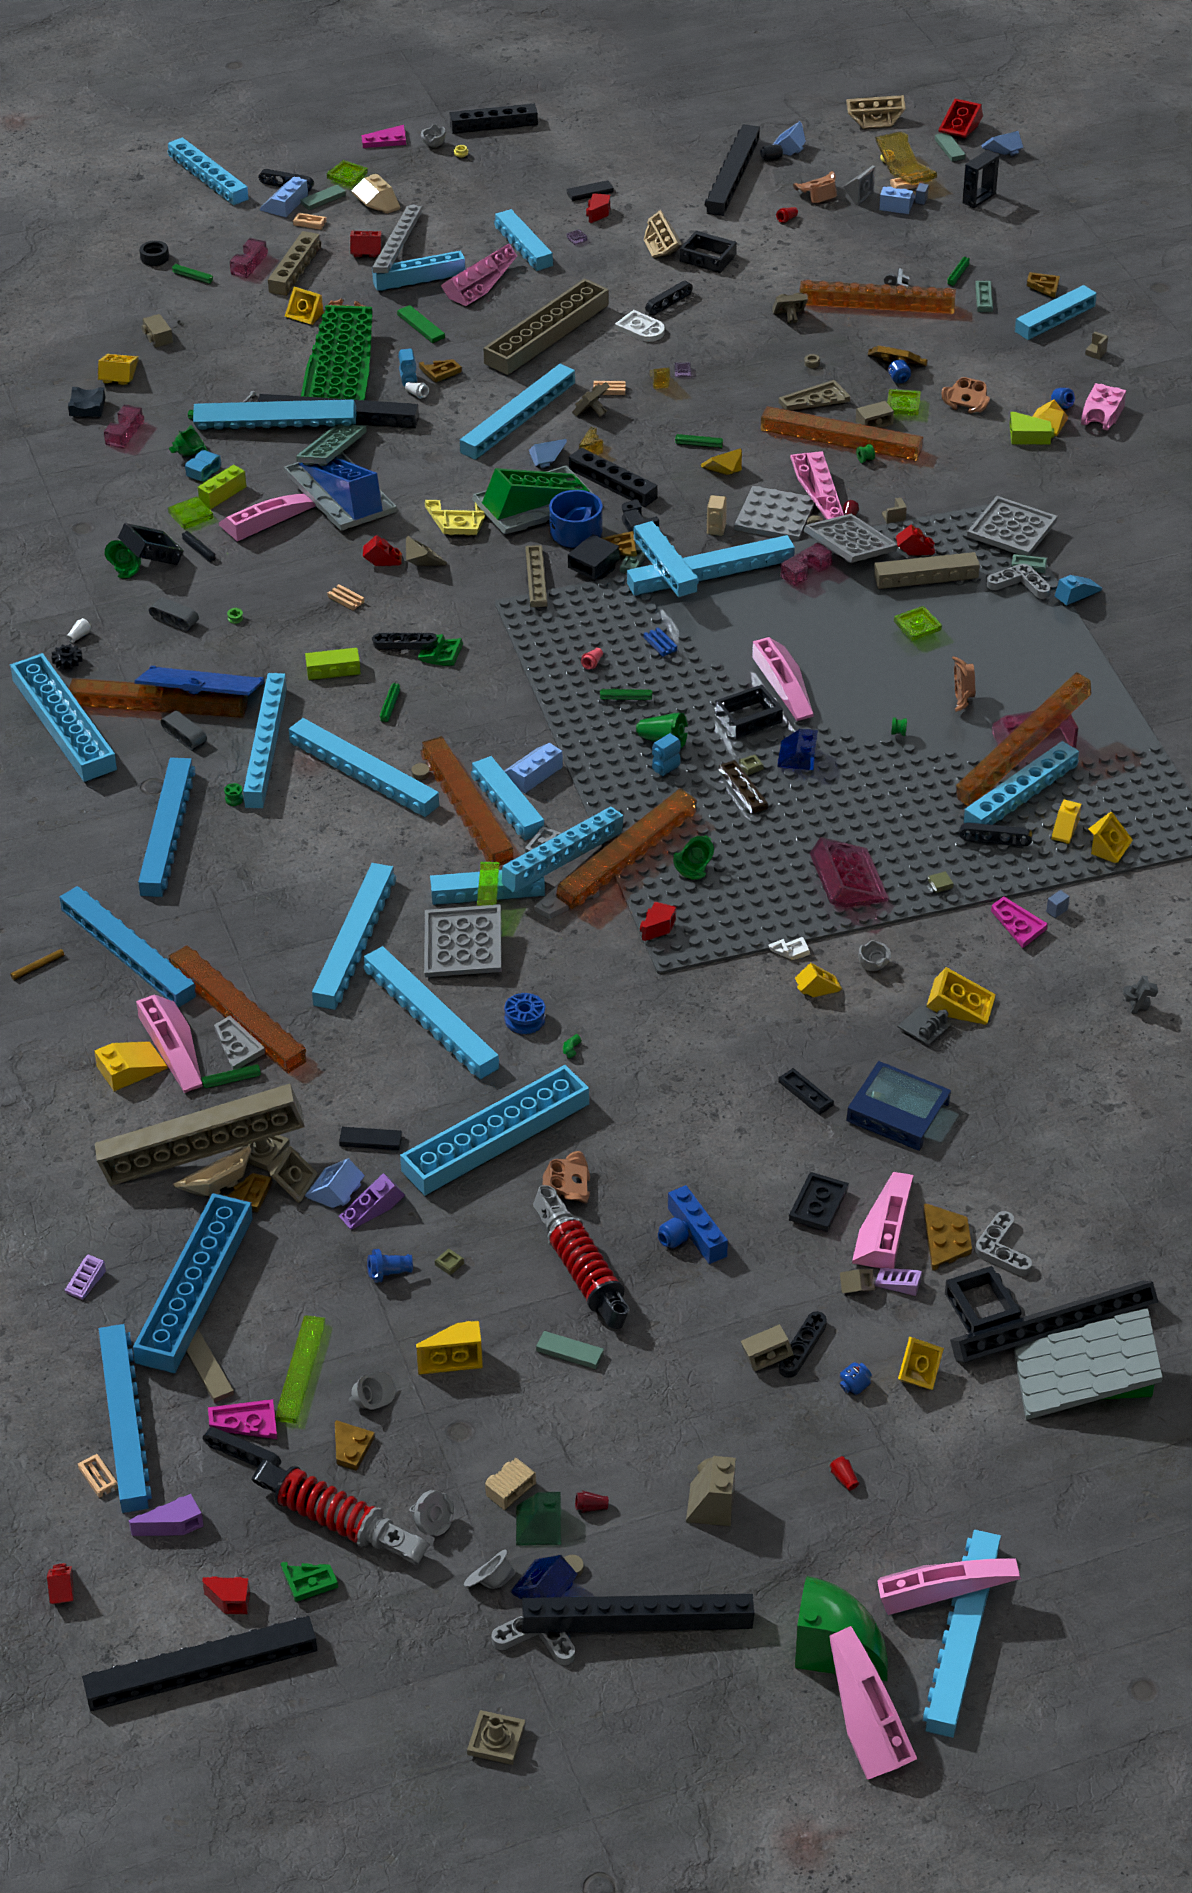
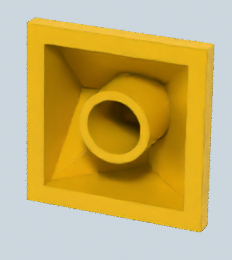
M294 287L285 317L313 325L324 313L322 295Z
M1055 399L1039 407L1032 416L1051 421V428H1054V436L1059 434L1068 419L1067 414Z
M740 448L711 457L703 462L701 467L726 475L741 471L742 450Z
M1113 812L1108 813L1088 828L1094 836L1091 854L1113 863H1117L1133 841Z
M909 1337L898 1379L901 1382L933 1390L944 1348Z

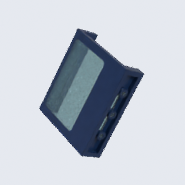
M878 1061L848 1106L846 1121L920 1151L923 1146L924 1135L943 1105H949L951 1090Z

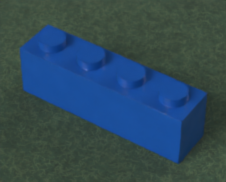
M685 1185L668 1192V1210L675 1218H679L688 1224V1237L706 1261L711 1264L727 1257L728 1240L689 1188Z

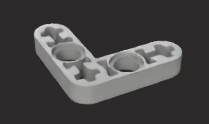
M1019 564L987 577V587L991 590H999L1022 582L1037 598L1045 599L1050 596V585L1028 564Z
M1001 1211L996 1214L978 1239L975 1253L979 1258L1019 1276H1026L1031 1272L1032 1260L1028 1256L1002 1245V1242L1013 1228L1014 1216L1010 1212ZM992 1232H996L1000 1236L994 1238L991 1237L989 1234ZM1004 1254L1009 1258L1002 1260L998 1256Z
M522 1616L495 1628L492 1632V1645L498 1650H506L539 1635L558 1664L569 1665L575 1659V1647L565 1632L557 1633L560 1635L557 1640L549 1639L547 1636L550 1633L523 1634L518 1632L516 1628L522 1625ZM561 1645H562L563 1651H564L565 1653H569V1655L566 1656L564 1653L561 1654V1648H560Z

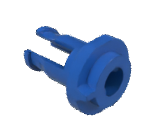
M373 1249L372 1255H368L367 1258L368 1275L375 1283H381L383 1276H388L389 1274L412 1273V1255L388 1256L382 1255L380 1249Z

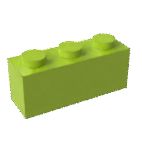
M233 464L198 486L199 503L211 510L246 488L245 471Z
M357 648L305 653L308 680L361 674Z

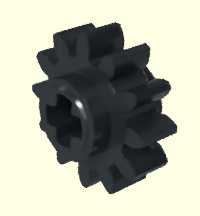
M62 644L60 648L56 647L55 651L51 652L52 664H56V668L62 666L63 670L66 668L72 669L74 665L79 666L78 662L83 661L82 650L78 649V646L72 647L71 644L66 646Z

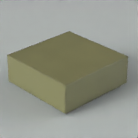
M755 754L739 760L740 767L747 775L764 770L763 763Z
M946 871L928 876V881L936 893L953 888L954 883Z
M449 1248L435 1260V1266L450 1276L464 1264V1258Z

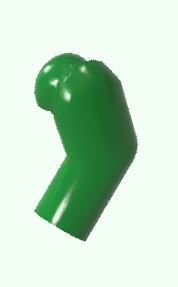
M575 1034L563 1043L562 1052L566 1054L568 1059L576 1055V1051L573 1048L582 1042L578 1034Z

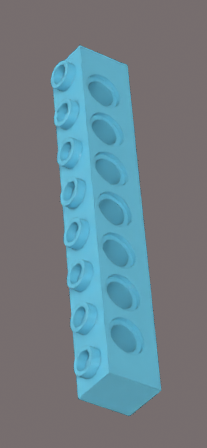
M183 137L168 143V155L232 205L249 199L248 188L245 184Z
M1061 741L965 808L964 823L993 825L998 820H1002L1008 813L1014 811L1021 804L1026 803L1032 796L1040 793L1042 789L1051 785L1059 777L1064 776L1069 770L1075 768L1079 762V751Z
M610 806L503 865L501 883L514 893L621 834L624 815Z

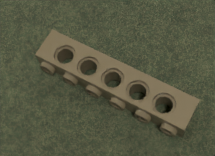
M306 231L301 232L269 277V293L286 296L292 290L295 282L298 281V278L303 274L312 258L315 257L316 252L321 248L322 242L319 234Z

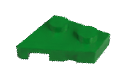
M288 1562L281 1563L282 1572L295 1602L338 1588V1582L331 1565L302 1563L301 1566H288Z

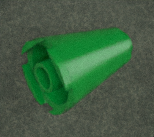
M677 712L642 719L636 725V733L640 738L654 742L671 733L680 740L681 748H683L688 733H685V727H688L687 717L684 713Z

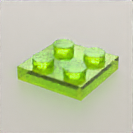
M342 160L326 173L327 179L351 187L368 173V168Z
M889 389L887 403L894 410V414L919 415L921 391Z
M197 496L168 507V513L184 530L213 519L212 511Z
M924 606L894 616L895 624L911 641L942 630V624Z

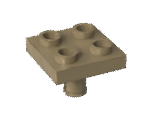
M807 294L779 295L776 297L772 308L773 314L787 313L788 323H792L791 321L796 323L798 321L796 312L804 311L808 301Z
M608 383L597 384L591 392L585 393L582 399L575 404L576 408L572 413L577 417L587 408L592 407L599 417L603 416L607 409L598 400L610 387Z
M277 1135L238 1147L234 1151L250 1146L251 1153L248 1163L268 1171L267 1166L290 1145L288 1138Z
M480 1710L467 1748V1755L513 1765L525 1729V1720Z

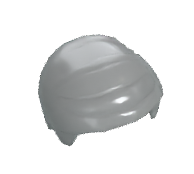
M433 124L430 128H426L421 132L423 142L430 147L437 148L445 141L446 132L443 126L439 128L437 124Z
M871 940L867 944L860 946L858 952L859 963L868 971H878L884 968L890 961V949L884 943Z

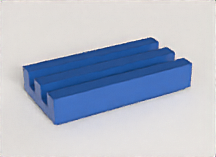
M659 627L655 628V631L650 630V634L644 633V639L660 655L666 656L677 651V645Z

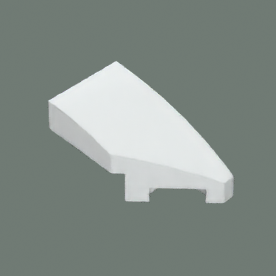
M803 937L785 943L784 939L769 944L772 952L791 960L810 955Z

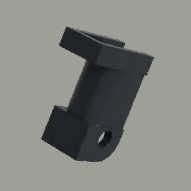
M638 500L622 504V512L624 513L622 515V522L628 532L633 531L634 534V526L653 521L659 527L657 516L647 519L642 517V506Z

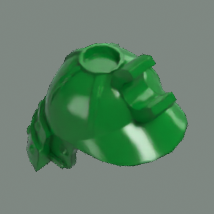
M192 425L183 432L179 431L174 442H172L173 446L169 447L171 453L178 452L185 457L192 456L202 450L208 451L203 440Z
M113 540L106 545L105 557L114 565L115 571L119 573L117 577L129 578L138 572L141 558H138L122 541Z
M706 835L695 836L688 841L681 852L674 853V866L682 876L694 880L706 875L705 867L714 854L711 838Z

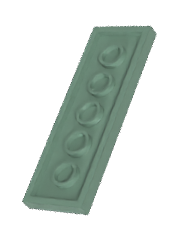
M336 424L296 456V461L304 465L314 463L319 466H325L351 444L355 443L357 439L361 438L367 432L366 426Z

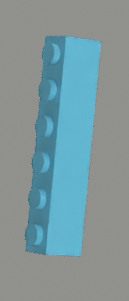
M512 209L495 214V228L520 252L523 258L529 262L530 266H533L536 271L553 266V253Z
M461 251L396 262L393 263L388 273H373L372 269L373 284L377 291H383L390 288H399L401 286L454 277L465 270V258Z
M1082 285L1016 318L1015 332L1029 340L1095 307L1097 293Z
M653 521L634 526V541L675 594L681 597L697 592V584L699 583L697 575L683 561L682 556L676 552L675 547L668 542L667 537L661 533L660 528Z
M492 756L472 763L471 776L473 780L477 781L481 790L487 793L490 801L494 802L497 806L498 811L504 814L507 822L513 825L516 833L521 835L524 840L533 838L541 827L544 826V819Z
M502 870L430 876L432 905L545 896L544 876L514 893L501 883Z

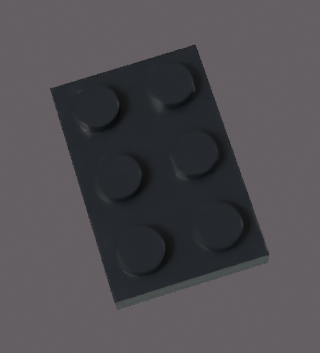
M810 1172L789 1214V1221L828 1232L848 1191L849 1183Z

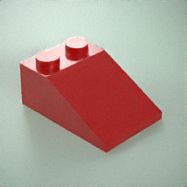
M954 98L938 132L966 138L978 127L983 117L982 104Z
M351 231L350 254H353L354 257H362V254H369V257H378L380 255L381 231Z

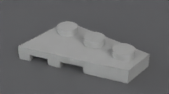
M231 1016L214 1025L215 1032L232 1070L239 1069L265 1054V1048Z

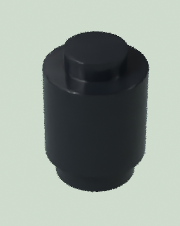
M777 144L763 146L760 150L761 158L765 161L779 159V157L783 156L782 146Z

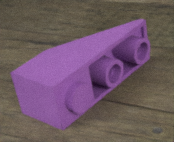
M383 1173L339 1217L352 1230L390 1210L405 1194Z
M189 1494L179 1497L166 1505L158 1506L145 1514L137 1515L129 1520V1526L132 1536L185 1535L203 1527V1520L200 1509L192 1495Z

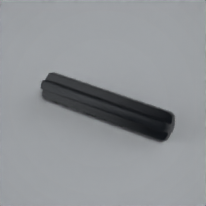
M189 531L182 533V539L208 561L211 562L216 559V554Z

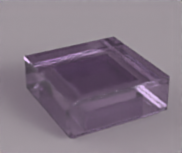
M580 229L566 234L567 239L574 245L587 241V235Z
M689 362L674 363L675 377L691 376Z

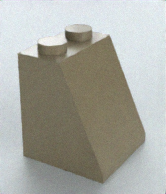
M713 1456L691 1482L686 1522L731 1526L735 1493L736 1458Z

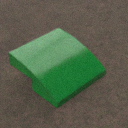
M439 634L436 635L438 646L431 650H421L418 656L420 661L452 666L455 665L463 646V641L461 638L445 640L444 635Z

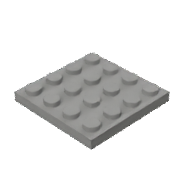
M752 486L734 524V530L775 538L788 535L791 541L797 542L803 534L815 503L809 495Z
M996 496L967 531V537L1019 555L1030 556L1055 525L1058 516Z
M853 514L808 524L804 528V532L809 534L811 538L818 540L823 546L830 548L835 554L842 556L850 563L897 551L898 548L897 543Z
M501 904L425 910V977L502 972Z

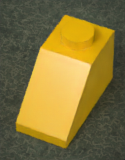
M1063 800L1057 814L1051 839L1070 843L1080 820L1082 804Z
M812 963L807 965L795 977L798 984L797 988L804 995L808 994L812 997H818L842 990L835 975Z

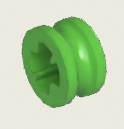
M232 608L228 610L227 616L230 623L237 624L243 620L241 609Z

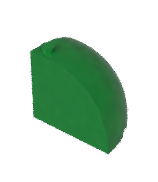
M807 1576L797 1624L795 1668L836 1674L829 1636L851 1626L873 1663L881 1681H888V1657L884 1639L869 1611L853 1595L841 1587L822 1579Z

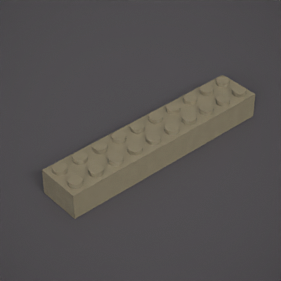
M583 279L483 348L484 364L506 375L511 374L609 305V289Z
M287 1084L96 1142V1159L110 1186L304 1128L303 1113L291 1084Z

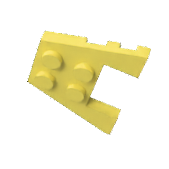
M425 500V508L443 534L477 535L486 517L484 511L476 503L474 506L475 511L441 510L440 500Z

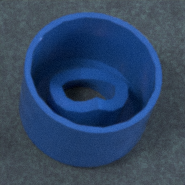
M569 490L559 493L551 500L549 504L550 534L555 542L564 547L576 548L592 534L601 537L603 531L602 502L598 496L584 490Z

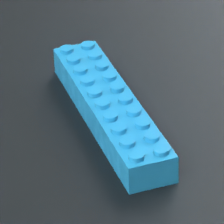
M43 653L10 664L13 682L83 782L117 770L115 753Z
M564 1065L401 1154V1171L425 1196L589 1105V1087Z

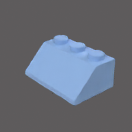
M293 177L260 207V211L287 217L301 203L300 199L308 196L307 180Z
M551 743L545 744L533 750L504 770V772L518 789L525 794L563 767L562 750Z

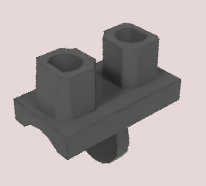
M898 268L897 276L887 274L884 277V283L892 287L891 296L896 297L897 293L905 296L908 290L909 277L903 275V269Z
M1143 975L1137 985L1125 986L1123 989L1125 1001L1131 1004L1132 1009L1130 1011L1133 1014H1137L1139 1009L1148 1010L1151 1001L1150 997L1147 996L1156 997L1158 993L1157 984L1149 983L1148 976Z

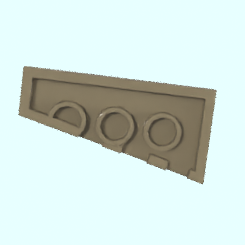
M835 380L779 397L778 403L786 411L850 402V395Z

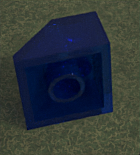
M798 729L781 741L777 767L814 770L818 730Z
M562 1555L535 1559L510 1592L520 1599L561 1597L565 1591L572 1587L573 1580L578 1574Z

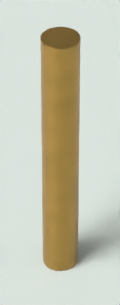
M59 949L10 973L11 978L15 980L64 956L63 950Z

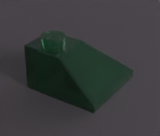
M538 1492L516 1506V1545H561V1492Z

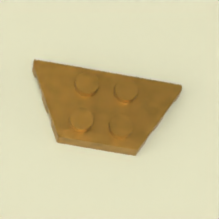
M879 345L869 349L867 354L868 356L883 358V361L886 362L904 360L907 364L911 363L927 366L928 362L927 359L920 358L921 356L910 351Z
M924 1204L932 1270H937L939 1265L945 1262L950 1264L958 1258L971 1255L972 1244L968 1218L930 1204Z

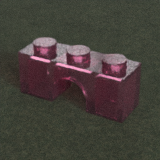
M249 238L243 245L244 255L235 254L230 260L231 275L248 278L268 254L266 241Z
M125 404L117 413L119 424L110 423L104 430L105 445L124 448L144 422L142 408Z
M817 542L781 563L780 577L796 586L807 580L808 568H813L820 572L831 566L832 551Z

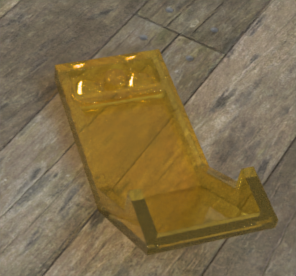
M899 131L875 137L891 174L911 185H916L921 181L930 182L932 179L937 178L936 171L917 162L908 143V134Z

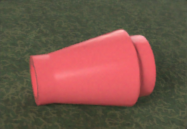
M595 648L583 654L581 658L582 666L585 669H594L603 656V651L600 648Z

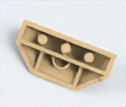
M904 95L846 100L848 114L863 129L892 127L905 111Z
M372 174L364 178L352 189V193L367 207L381 210L387 214L400 210V205L392 187L378 174Z
M661 210L648 219L644 242L653 258L671 255L682 246L674 228Z
M250 1146L242 1147L174 1183L175 1188L199 1196L211 1197L212 1193L220 1194V1189L224 1187L228 1189L237 1185V1180L244 1176L251 1153Z

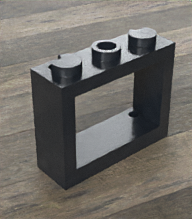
M986 150L965 164L963 204L976 208L996 194L999 165L998 154ZM982 169L981 187L977 189L979 170Z
M695 231L680 248V262L721 273L737 255V242L700 231ZM701 248L722 255L718 258L697 252L695 249Z
M124 523L118 535V538L138 558L178 565L184 552L162 530Z
M763 685L715 700V715L735 739L783 723V708ZM760 703L765 708L764 711L735 720L730 714Z
M992 1266L946 1280L945 1295L968 1333L1020 1318V1306L1018 1303L1015 1304L1010 1290L1005 1288L1002 1283L1001 1275L996 1273ZM989 1283L1005 1311L978 1319L963 1291Z

